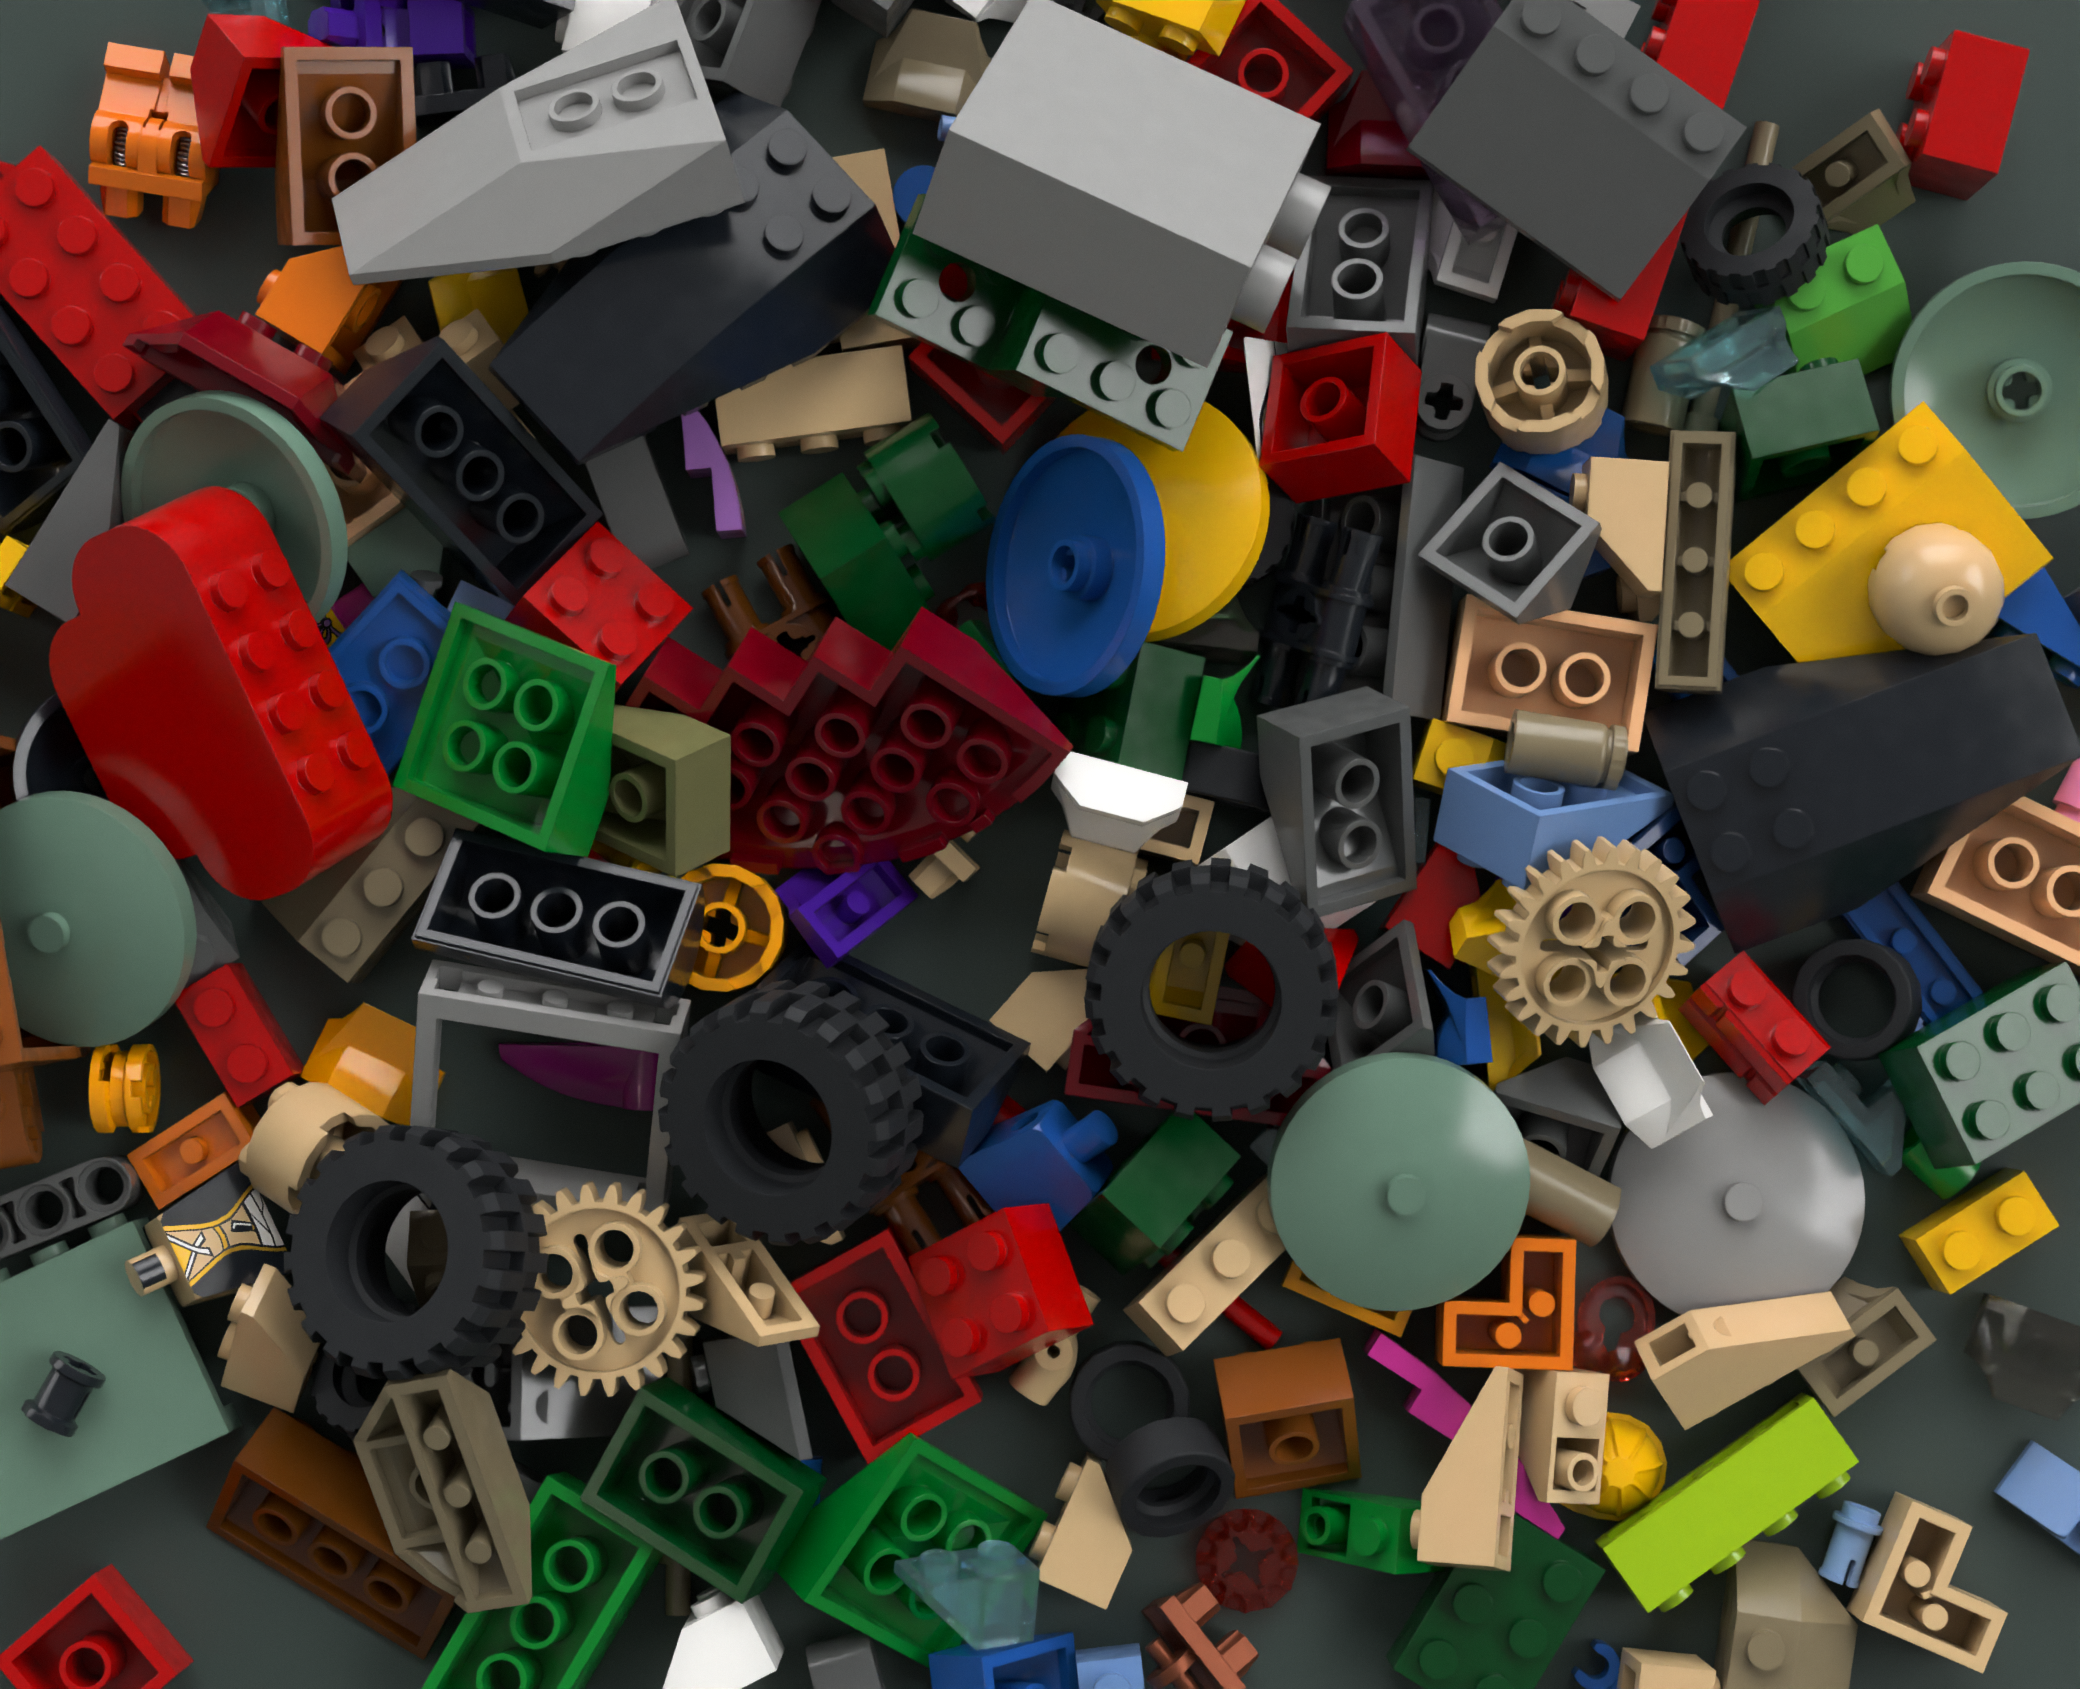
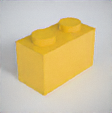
M2005 1167L1898 1236L1931 1288L1951 1295L2059 1227V1224L2026 1172Z

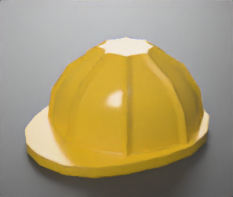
M1607 1412L1599 1505L1559 1504L1574 1512L1596 1519L1624 1520L1659 1495L1665 1484L1667 1460L1661 1441L1647 1424L1633 1416Z

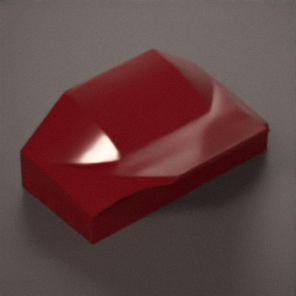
M1362 70L1346 97L1328 109L1325 175L1447 180L1406 150L1441 101L1430 73Z

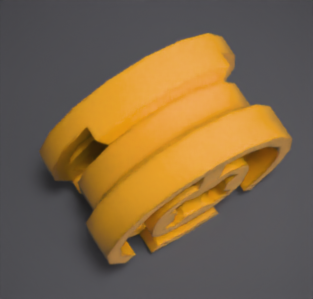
M118 1044L97 1046L93 1051L89 1072V1108L95 1131L97 1133H114L116 1127H129L132 1133L153 1132L157 1125L161 1100L160 1063L154 1045L133 1044L129 1051H121Z

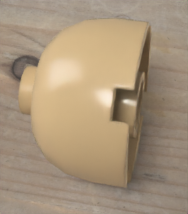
M1942 522L1916 525L1897 535L1884 548L1886 553L1879 560L1877 569L1872 568L1868 579L1869 607L1879 627L1905 649L1924 655L1938 656L1958 653L1980 643L1996 625L2005 602L2004 577L1991 550L1969 532L1959 530L1955 526Z

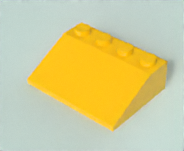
M1923 401L1730 560L1729 582L1795 661L1800 663L1905 649L1879 627L1869 607L1868 579L1872 568L1876 570L1879 560L1885 555L1886 551L1884 548L1894 537L1916 525L1942 522L1955 526L1959 530L1967 531L1991 550L2004 577L2005 598L2054 558L1967 450Z

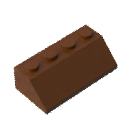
M274 1407L235 1458L206 1528L412 1654L425 1660L458 1606L454 1602L455 1596L430 1583L395 1554L358 1453L346 1451L318 1434L306 1421L291 1417Z

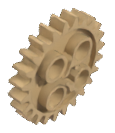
M1598 836L1592 852L1580 841L1573 840L1570 847V859L1567 860L1563 859L1552 849L1547 851L1549 869L1544 873L1528 865L1525 868L1526 875L1531 883L1526 890L1515 886L1507 888L1509 895L1517 902L1513 910H1495L1494 915L1506 925V930L1489 935L1487 941L1502 953L1487 961V967L1500 978L1493 985V988L1507 1002L1505 1008L1517 1020L1522 1021L1536 1036L1539 1037L1544 1033L1557 1045H1561L1569 1037L1580 1048H1585L1592 1032L1605 1044H1609L1613 1036V1026L1617 1024L1622 1026L1628 1033H1635V1014L1641 1011L1646 1016L1654 1019L1657 1016V1012L1651 1000L1656 995L1665 998H1673L1675 996L1672 988L1666 983L1669 975L1681 976L1686 975L1688 969L1676 960L1677 954L1685 953L1695 948V944L1680 933L1696 924V919L1682 908L1691 898L1688 893L1676 885L1679 879L1677 874L1662 864V861L1647 849L1640 851L1624 839L1616 847L1603 836ZM1573 904L1567 916L1559 920L1563 911ZM1632 904L1630 911L1620 919L1623 911ZM1545 939H1557V940L1543 941V940H1545ZM1563 967L1562 972L1559 974V976L1551 981V978L1554 975V973L1558 969ZM1622 967L1619 974L1613 979H1611L1615 971L1618 968Z
M588 1181L582 1185L579 1202L576 1201L569 1189L565 1187L556 1192L558 1211L543 1200L532 1206L534 1214L544 1215L547 1235L539 1237L540 1253L548 1255L557 1254L566 1258L572 1266L573 1276L569 1285L561 1286L551 1282L545 1273H538L535 1289L540 1290L542 1293L535 1311H524L520 1319L526 1324L525 1329L521 1333L523 1338L516 1344L512 1352L516 1356L533 1349L538 1355L531 1369V1373L534 1375L544 1370L549 1364L557 1368L554 1377L555 1388H561L572 1375L577 1376L580 1395L586 1396L594 1387L596 1380L601 1379L604 1390L609 1397L614 1396L619 1391L621 1376H624L629 1385L634 1390H638L645 1384L644 1366L659 1378L668 1371V1366L662 1352L677 1359H680L687 1352V1348L677 1337V1334L694 1336L700 1330L701 1326L686 1314L687 1311L701 1310L707 1305L706 1298L691 1293V1287L703 1282L707 1278V1272L689 1269L687 1263L701 1251L700 1245L680 1246L677 1240L684 1234L689 1225L686 1222H682L668 1228L663 1223L670 1207L668 1203H663L651 1213L644 1209L647 1190L640 1189L630 1198L629 1202L623 1201L621 1183L615 1181L609 1185L604 1198H600L594 1182ZM618 1230L628 1235L634 1249L630 1261L619 1262L608 1256L603 1243L607 1231ZM577 1234H583L586 1237L591 1264H589L587 1256L576 1243ZM595 1277L599 1282L610 1280L613 1285L614 1291L606 1297V1300L602 1295L591 1296L588 1292L587 1286L595 1280ZM641 1291L653 1297L658 1308L657 1319L654 1322H641L632 1316L628 1308V1299L631 1292ZM609 1312L612 1314L619 1329L624 1332L625 1341L623 1343L617 1342L614 1338ZM571 1316H585L593 1322L597 1330L595 1345L583 1346L573 1341L568 1331V1323Z

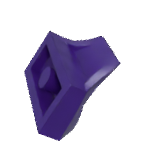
M890 861L862 865L859 872L825 875L819 868L802 869L775 889V892L789 909V918L827 969L837 964L868 940L918 897V894Z

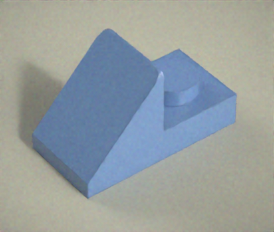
M2030 1440L1994 1489V1492L2080 1556V1472L2035 1441Z

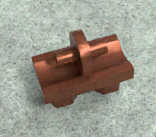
M1203 1583L1192 1584L1174 1595L1154 1599L1141 1611L1160 1635L1145 1647V1650L1158 1665L1146 1679L1153 1689H1162L1170 1683L1176 1689L1246 1688L1240 1679L1257 1660L1259 1653L1246 1636L1238 1630L1228 1632L1215 1645L1210 1642L1200 1628L1219 1612L1221 1608L1219 1602Z

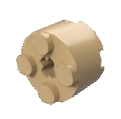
M1528 309L1505 318L1498 325L1499 330L1487 340L1482 352L1479 350L1476 357L1475 385L1490 428L1501 438L1502 443L1516 452L1524 451L1529 454H1557L1591 438L1602 424V417L1608 406V375L1605 359L1596 336L1589 329L1587 331L1579 322L1564 317L1563 312L1556 309ZM1548 375L1551 385L1544 389H1536L1534 378Z
M1064 829L1059 849L1070 851L1071 854L1058 852L1036 930L1049 935L1036 933L1031 952L1088 967L1093 944L1100 926H1104L1109 918L1111 908L1123 894L1126 896L1132 894L1137 889L1138 881L1146 877L1149 860L1138 858V851L1131 853L1071 837L1069 831Z
M287 1082L273 1091L268 1101V1110L256 1125L250 1142L241 1150L238 1157L240 1172L249 1177L251 1185L255 1190L289 1213L298 1214L302 1205V1201L297 1199L298 1193L307 1178L317 1179L321 1173L316 1167L331 1150L345 1151L343 1144L346 1139L362 1131L374 1133L379 1126L390 1124L328 1083L308 1082L298 1086L293 1082Z

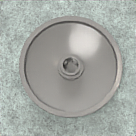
M1734 1072L1710 1073L1701 1075L1705 1082L1701 1094L1713 1114L1712 1117L1653 1149L1645 1144L1629 1128H1626L1614 1151L1608 1171L1607 1181L1622 1189L1619 1208L1609 1229L1623 1264L1636 1282L1656 1301L1682 1315L1689 1310L1828 1292L1841 1277L1851 1261L1862 1232L1865 1214L1864 1181L1857 1155L1847 1134L1830 1112L1812 1096L1789 1084L1764 1106L1746 1086L1747 1081L1744 1077L1739 1078Z

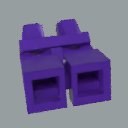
M330 0L331 7L322 6L311 11L308 20V35L334 47H413V67L418 63L449 61L453 69L475 68L474 58L477 57L475 14L468 4L456 0Z

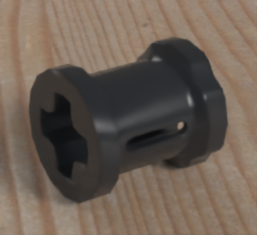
M54 1351L49 1359L52 1369L35 1398L25 1400L21 1410L26 1417L41 1427L65 1437H72L78 1429L75 1419L93 1388H101L106 1381V1377L89 1363L71 1354Z

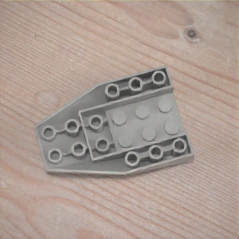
M661 0L498 88L333 197L332 203L348 273L352 284L359 285L555 264L573 257H585L595 253L598 249L636 237L651 236L664 228L699 217L717 215L727 208L745 203L722 126L677 0Z

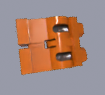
M108 42L103 64L106 70L99 108L94 114L90 129L89 153L91 163L88 167V183L100 185L103 213L105 215L126 219L138 217L143 211L144 193L163 196L162 222L167 225L191 229L202 219L206 196L219 182V167H208L202 160L190 73L194 56L174 53L170 67L165 51Z

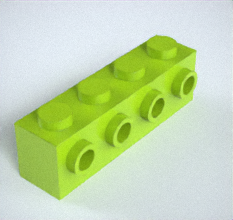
M1801 1392L1594 1540V1542L1635 1600L1647 1613L1656 1607L1661 1612H1666L1679 1605L1691 1595L1693 1589L1690 1583L1706 1571L1711 1569L1713 1574L1716 1575L1736 1564L1746 1554L1742 1546L1763 1531L1766 1537H1770L1789 1526L1798 1517V1513L1794 1508L1815 1494L1818 1499H1823L1842 1488L1851 1478L1847 1470L1856 1465L1859 1460L1814 1397Z

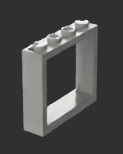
M433 959L418 992L410 1126L435 1128L442 1019L659 1053L646 1178L509 1156L518 1165L519 1169L514 1178L528 1179L537 1195V1201L534 1203L543 1200L558 1211L556 1192L560 1189L567 1187L576 1201L579 1202L582 1185L586 1182L593 1181L599 1197L604 1198L609 1185L616 1181L621 1183L623 1201L629 1202L630 1198L640 1189L647 1190L644 1209L651 1213L658 1206L669 1202L672 1190L674 1166H671L664 1147L671 1144L669 1132L660 1131L658 1110L668 1104V1099L661 1097L659 1090L663 1073L671 1068L677 1069L670 1064V1055L677 1043L688 1036L691 1000L680 998L672 1009H664L498 969ZM655 1022L665 1023V1024H670V1025L658 1024V1023H655Z

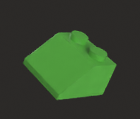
M1878 224L1827 246V258L1824 265L1818 267L1815 272L1816 276L1809 284L1805 283L1799 287L1797 293L1788 298L1785 296L1775 300L1776 303L1770 305H1754L1786 374L1800 372L1804 365L1827 357L1836 358L1838 363L1859 358L1864 376L1893 363L1899 343L1912 321L1905 280Z

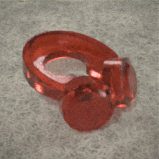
M1624 1276L1606 1278L1594 1285L1582 1299L1577 1312L1573 1343V1365L1577 1369L1594 1372L1601 1370L1602 1373L1610 1374L1609 1381L1613 1382L1631 1380L1646 1369L1634 1341L1654 1331L1655 1308L1650 1294L1639 1282L1631 1277ZM1619 1298L1627 1302L1633 1309L1635 1315L1634 1324L1629 1331L1619 1335L1615 1350L1608 1352L1602 1343L1606 1327L1602 1324L1599 1316L1600 1307L1607 1299Z

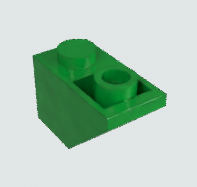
M1303 1488L1297 1544L1298 1553L1395 1575L1445 1572L1444 1566H1433L1417 1561L1418 1549H1413L1411 1546V1518L1416 1509L1421 1510V1501L1398 1496Z

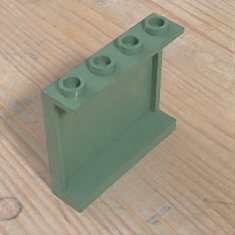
M120 1213L88 1228L92 1240L71 1250L66 1240L48 1246L29 1256L34 1267L11 1277L7 1267L0 1269V1540L243 1426L233 1403L223 1406L169 1286L166 1285L141 1297L136 1293L129 1281L125 1269V1261L151 1250V1246L143 1231L145 1229L144 1225L149 1223L148 1217L128 1223L124 1213ZM54 1351L71 1354L92 1365L106 1377V1381L101 1388H93L75 1419L78 1429L72 1437H65L41 1427L26 1417L21 1410L25 1400L35 1398L52 1369L49 1359Z

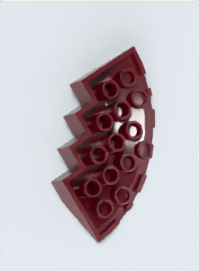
M922 606L892 651L837 617L834 618L807 661L753 627H750L723 670L670 637H667L625 706L684 714L731 735L730 851L716 857V859L730 861V865H738L752 873L778 875L782 868H819L825 875L845 872L852 873L859 872L861 866L865 864L890 861L901 858L904 863L932 855L945 849L948 842L971 831L977 834L993 824L996 816L1012 807L1018 801L1022 803L1043 785L1073 747L1069 740L976 640Z

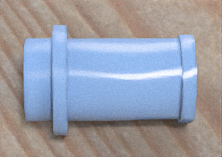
M1844 1501L1841 1511H1833L1832 1518L1837 1523L1818 1574L1837 1584L1843 1585V1582L1846 1581V1586L1858 1588L1860 1584L1859 1579L1874 1535L1880 1536L1883 1532V1528L1878 1525L1881 1513L1851 1501Z

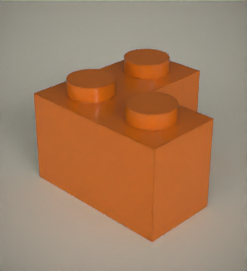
M1518 1234L1512 1246L1501 1260L1500 1297L1456 1296L1436 1305L1434 1359L1442 1366L1482 1368L1500 1366L1511 1369L1573 1371L1577 1240L1567 1235Z

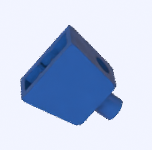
M1051 1100L991 1126L985 1138L958 1169L995 1212L1005 1207L1049 1203L1058 1229L1061 1231L1093 1199L1112 1172V1161L1104 1151L1117 1143L1118 1132L1113 1121L1102 1111L1095 1110L1078 1121L1062 1102Z

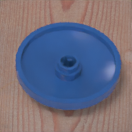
M1070 434L1056 438L1039 448L1024 463L1011 482L1000 505L991 534L987 557L986 601L988 617L1002 660L1014 677L1034 692L1068 698L1087 697L1098 693L1117 680L1128 668L1142 647L1152 625L1164 577L1165 531L1157 492L1146 468L1135 454L1124 445L1111 439L1083 434Z

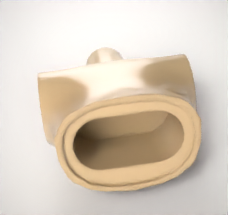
M1080 1285L1091 1315L1101 1299L1091 1290ZM1078 1333L1021 1360L1009 1377L1010 1384L1031 1401L1046 1406L1072 1375L1077 1361Z

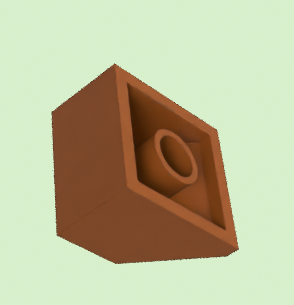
M1340 1338L1318 1342L1307 1341L1294 1346L1259 1352H1243L1235 1356L1213 1359L1228 1457L1235 1473L1234 1492L1236 1499L1362 1478L1354 1396Z

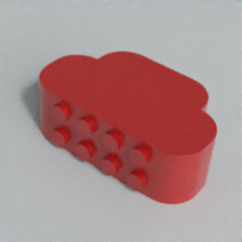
M203 487L96 535L83 544L76 555L72 569L73 594L80 615L64 623L56 632L50 647L49 666L57 695L110 802L127 810L149 827L164 843L174 859H184L197 855L206 871L217 883L229 892L249 900H265L288 893L365 847L383 834L390 822L393 809L392 789L388 775L294 578L288 561L269 523L252 502L241 494L225 487Z

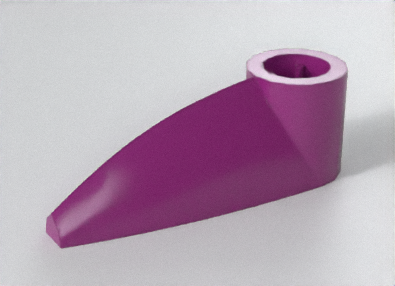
M503 1042L499 1044V1054L504 1062L549 1089L588 1102L622 1107L626 1110L653 1111L659 1053L589 1042Z

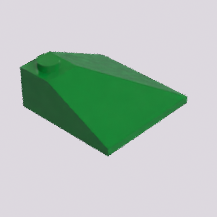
M455 602L393 786L544 852L588 857L609 798L616 665L466 604Z
M910 1432L810 1510L776 1572L804 1602L930 1668L928 1654L953 1648L961 1644L1049 1514L1037 1505Z

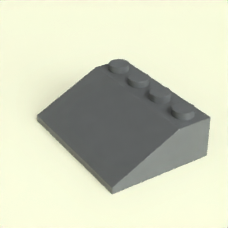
M1511 0L1406 150L1616 302H1619L1710 181L1747 127L1571 0Z

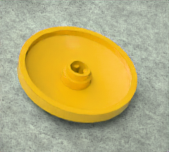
M1205 401L1183 452L1171 451L1090 410L1086 411L1069 424L1056 438L1070 434H1083L1111 439L1124 445L1135 454L1146 468L1159 498L1165 531L1164 577L1156 614L1144 642L1160 641L1185 633L1207 621L1228 604L1242 588L1259 559L1268 530L1270 495L1266 474L1259 466L1260 460L1257 457L1256 450L1244 433L1226 415Z

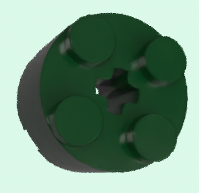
M929 412L864 451L863 454L866 461L856 466L882 508L890 503H893L899 514L891 518L890 521L916 562L925 556L928 557L930 562L996 521L994 515L985 507L987 502L951 443H945L937 430L940 428Z

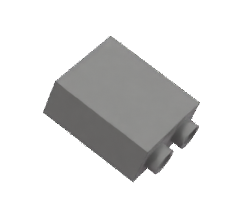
M1028 0L948 130L913 234L1207 368L1231 319L1264 334L1296 262L1306 246L1332 188L1300 173L1321 123L1051 0Z

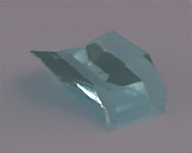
M1780 306L1736 312L1649 368L1658 390L1687 399H1695L1715 387L1755 391L1796 365L1799 359L1791 351L1785 338L1786 321Z

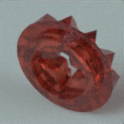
M1251 1508L1232 1510L1217 1517L1203 1532L1196 1550V1569L1200 1582L1209 1589L1220 1606L1245 1614L1264 1608H1272L1277 1601L1291 1590L1299 1566L1296 1544L1286 1526L1273 1515ZM1238 1536L1242 1545L1246 1544L1251 1552L1260 1549L1265 1551L1271 1547L1273 1548V1550L1265 1554V1558L1258 1562L1260 1571L1258 1576L1262 1582L1261 1584L1256 1585L1253 1578L1249 1579L1244 1571L1236 1573L1231 1571L1223 1576L1222 1573L1229 1570V1565L1237 1560L1234 1550L1236 1545L1232 1538Z

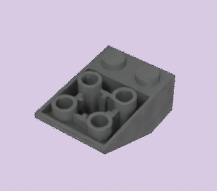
M628 1304L630 1313L638 1321L649 1323L657 1319V1305ZM609 1312L614 1338L617 1342L623 1343L625 1341L624 1332L619 1329L612 1314ZM571 1316L568 1323V1331L573 1341L583 1346L595 1345L597 1330L593 1322L585 1316ZM522 1334L513 1344L498 1343L502 1349L499 1358L486 1367H473L469 1375L463 1376L490 1393L506 1440L614 1436L638 1390H634L629 1385L624 1376H621L619 1391L614 1396L609 1397L604 1390L601 1379L596 1380L594 1387L586 1396L580 1395L577 1376L572 1375L561 1388H555L554 1377L557 1368L549 1364L544 1370L534 1375L531 1373V1369L538 1355L533 1349L516 1356L513 1354L512 1350L523 1338ZM645 1366L643 1367L645 1374L644 1385L660 1380L659 1377L652 1374Z

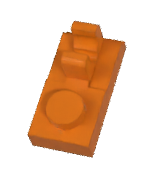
M226 1091L127 1154V1157L158 1210L172 1205L237 1163L241 1150L250 1142L254 1129L261 1118L253 1104L237 1108L230 1094Z

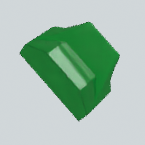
M1259 655L1248 666L1231 677L1220 679L1206 675L1203 676L1190 740L1241 749V719L1234 696L1240 684L1258 661Z

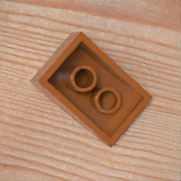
M281 47L275 162L278 245H342L332 198L417 143L413 47Z

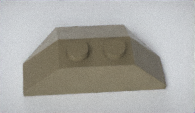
M451 1369L442 1370L434 1374H417L412 1379L388 1380L353 1442L395 1554L430 1583L455 1596L454 1602L467 1613L529 1604L532 1598L530 1504L490 1393Z
M1751 1539L1742 1547L1746 1554L1728 1569L1713 1667L1716 1670V1676L1719 1679L1721 1689H1849L1858 1629L1857 1623L1797 1546Z

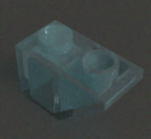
M989 1540L980 1543L978 1548L953 1552L932 1549L924 1551L920 1557L895 1561L894 1573L976 1651L1034 1641L1040 1569L1010 1542Z

